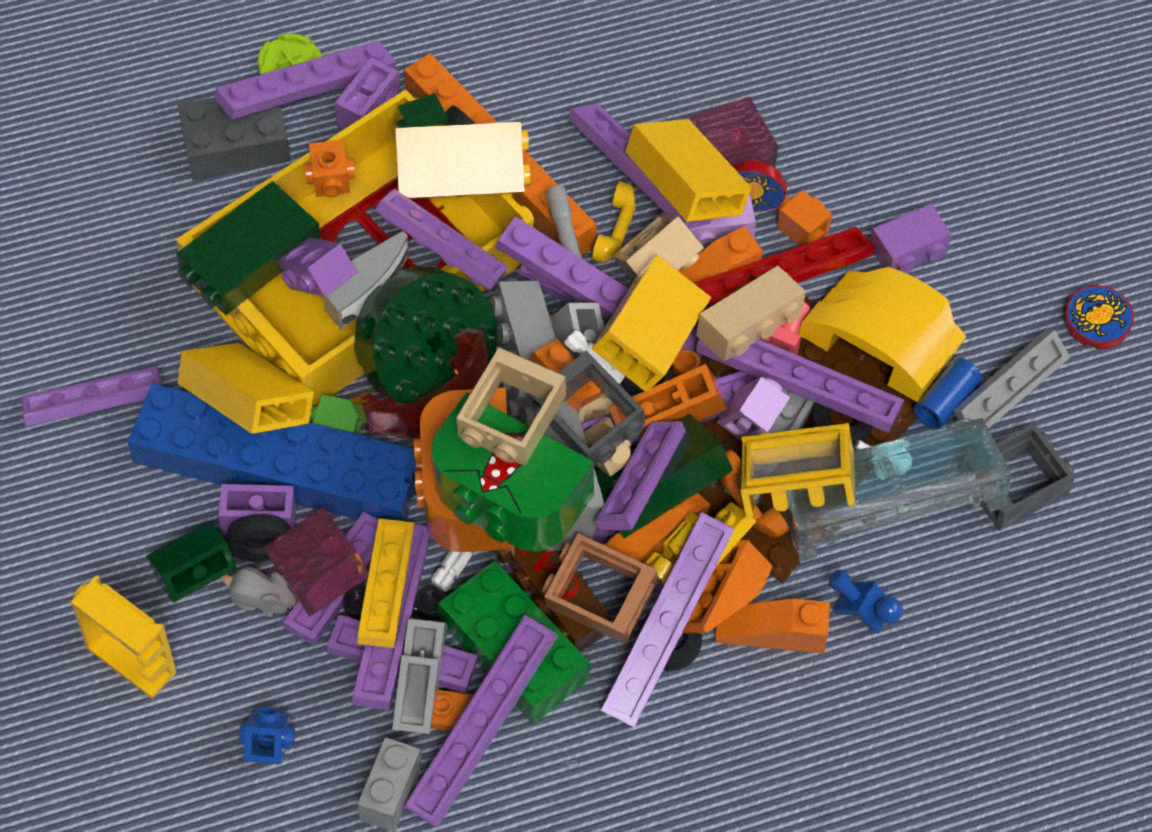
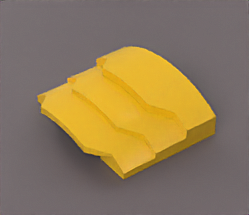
M891 267L868 272L848 271L826 297L819 301L805 317L798 333L804 339L827 352L840 337L894 367L888 386L916 402L921 399L966 338V335L953 321L949 301L946 297L921 280Z

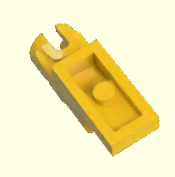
M732 502L726 508L719 511L715 517L716 520L734 528L717 565L756 523L754 518L746 519L745 510ZM694 513L689 514L668 538H664L661 542L664 550L662 554L653 551L643 562L657 569L658 581L663 585L699 517Z

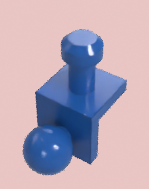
M844 569L836 570L830 575L829 585L833 590L842 593L833 609L837 615H858L873 633H879L884 623L893 624L902 617L903 607L901 602L894 597H888L875 582H851V576Z

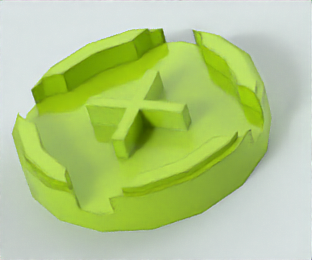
M282 34L277 36L278 39L273 40L271 43L269 40L262 46L258 53L257 66L259 74L262 75L320 58L322 54L310 38L300 34Z

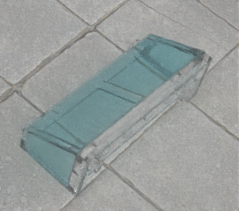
M966 418L955 422L951 426L854 451L855 506H848L844 484L823 486L825 503L821 507H814L810 504L807 488L788 490V508L784 511L799 562L816 558L817 553L815 549L823 542H826L827 547L833 546L834 537L967 502H971L973 508L980 507L981 501L987 503L990 512L1006 508L1008 505L1011 474L983 418L974 420ZM840 456L825 458L802 465L790 464L783 467L780 471H776L775 476L841 468Z

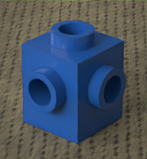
M275 707L252 709L247 722H242L240 726L239 744L244 745L243 761L281 765L287 749H293L295 739V726H289V712H280Z

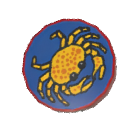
M753 160L744 161L743 165L736 166V163L731 164L752 187L750 196L753 211H768L779 207L783 203L788 184L786 180L784 181L781 178L782 173L776 168Z
M1098 285L1084 287L1074 293L1066 305L1064 323L1069 334L1077 342L1085 346L1088 343L1096 346V349L1115 347L1127 338L1134 320V311L1129 301L1120 292L1107 286Z

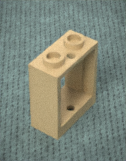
M498 348L456 418L458 437L471 447L479 448L481 446L494 452L498 458L505 462H516L525 466L566 397V377ZM501 382L545 400L522 442L477 422Z

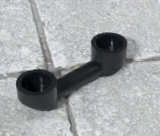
M434 587L422 589L417 594L412 615H418L421 620L426 621L437 619L439 617L438 603L445 598L444 594ZM352 588L343 597L345 613L350 618L359 621L366 591L363 588Z

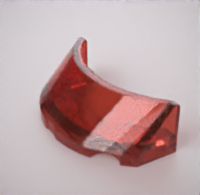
M467 328L456 335L455 340L456 344H458V351L455 356L453 355L448 360L456 376L414 403L396 406L392 398L388 397L378 400L369 392H364L352 399L350 402L366 430L370 433L390 438L420 436L421 414L431 399L447 391L475 388L487 368L488 362L484 333L478 329Z

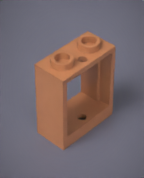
M578 533L573 543L567 542L560 554L559 562L562 564L556 575L551 573L544 584L542 593L545 594L546 606L626 645L658 583L657 569ZM583 557H587L635 580L614 622L562 599Z

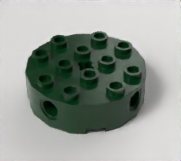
M408 267L395 273L396 276L389 278L383 286L378 285L367 296L356 321L354 351L358 364L362 366L364 374L369 380L368 382L378 393L417 411H423L427 403L441 393L475 388L496 352L498 332L491 303L475 284L435 267Z

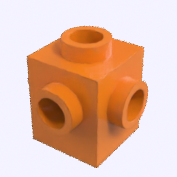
M343 139L310 143L311 163L304 165L307 184H314L316 197H335L340 194L350 193L349 179L355 178L353 158L346 159Z

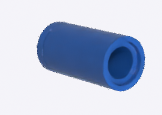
M955 358L914 406L913 410L919 421L931 429L940 430L954 414L953 409L964 401L981 382L982 375L978 368L964 358Z

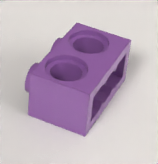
M371 57L335 102L337 126L342 129L347 128L399 94V71Z
M311 237L278 260L283 270L281 276L289 288L326 297L358 273L340 243Z

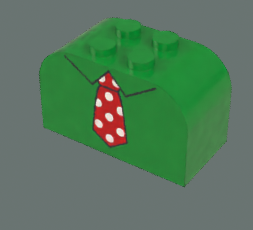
M466 392L437 431L432 442L431 451L435 485L439 499L448 509L454 512L459 520L469 525L473 523L485 529L492 539L498 542L506 541L526 551H543L556 546L566 537L594 496V461L544 434L525 466L516 462H505L498 458L494 452L481 446L479 448L469 446L458 437L456 421L458 414L470 396ZM489 404L477 421L521 442L530 426Z

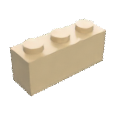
M776 266L700 313L696 336L723 362L734 355L740 356L748 350L750 345L761 338L767 339L780 326L797 320L803 312L806 291L784 270Z

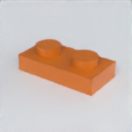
M556 339L534 351L529 361L559 373L576 358ZM590 380L568 398L566 402L576 411L598 399L602 391Z

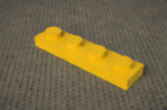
M378 519L358 630V644L395 648L415 522Z

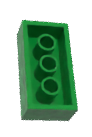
M493 561L438 603L439 622L448 624L447 631L466 652L478 655L477 664L487 674L524 615L558 635L515 704L532 724L536 723L589 681L590 662L496 561Z

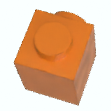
M804 190L800 191L793 198L788 197L778 209L777 228L799 246L819 240L830 231L832 213L825 208L818 198L811 197Z

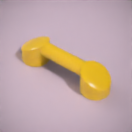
M619 181L616 187L612 205L621 209L611 237L602 234L598 235L592 255V260L601 263L609 262L613 259L612 256L622 247L636 209L633 187L626 182Z

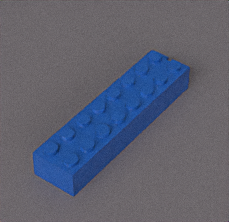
M154 383L150 386L128 440L133 463L218 485L294 486L297 505L356 520L365 512L376 519L406 521L412 505L411 497L414 498L416 493L414 448L310 422L305 425L251 434L194 394Z

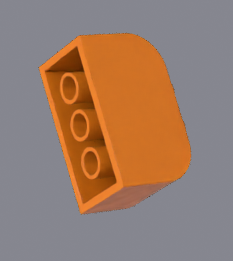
M506 387L497 388L488 404L507 414ZM473 389L441 393L431 399L424 407L420 418V438H414V457L416 460L415 488L418 509L425 508L428 531L437 544L454 552L515 549V546L506 541L498 542L492 539L485 529L474 523L469 525L459 520L454 512L448 509L438 497L431 451L432 442L437 431L466 392L471 394Z

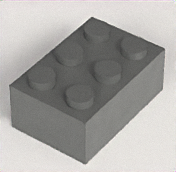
M214 97L177 104L192 180L291 162L280 105L231 120Z

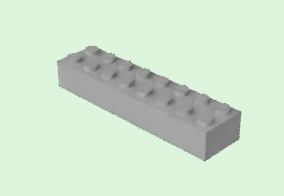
M539 280L499 282L495 295L491 296L489 301L497 323L498 339L496 351L498 348H501L529 360L534 351L556 340ZM501 382L498 388L506 387L507 414L531 426L538 414L533 409L531 394ZM566 401L563 402L556 413L587 445L577 410L575 411ZM548 426L544 435L570 448L558 436V434L550 426ZM595 470L593 498L566 537L556 546L547 549V551L563 550L567 542L573 543L578 533L587 538H593L598 526L596 519L604 506Z

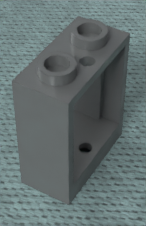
M587 350L558 373L566 377V397L563 402L592 380L626 416L623 421L590 448L557 413L553 417L549 426L572 450L594 461V466L597 463L603 464L615 454L616 448L625 440L631 441L642 432L645 425L644 409ZM531 395L533 409L539 413L545 400Z
M1035 423L965 459L960 473L962 481L999 531L1068 495L1075 479L1074 471L1069 462L1061 459L1054 450L1050 437L1046 433L1041 432ZM1027 451L1051 484L1013 504L989 470Z

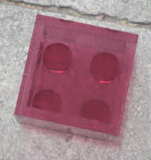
M750 96L690 117V121L730 164L736 163V166L743 165L744 161L753 160L776 168L779 146Z
M324 507L263 547L275 569L283 577L287 586L309 617L368 578L369 572L357 551Z

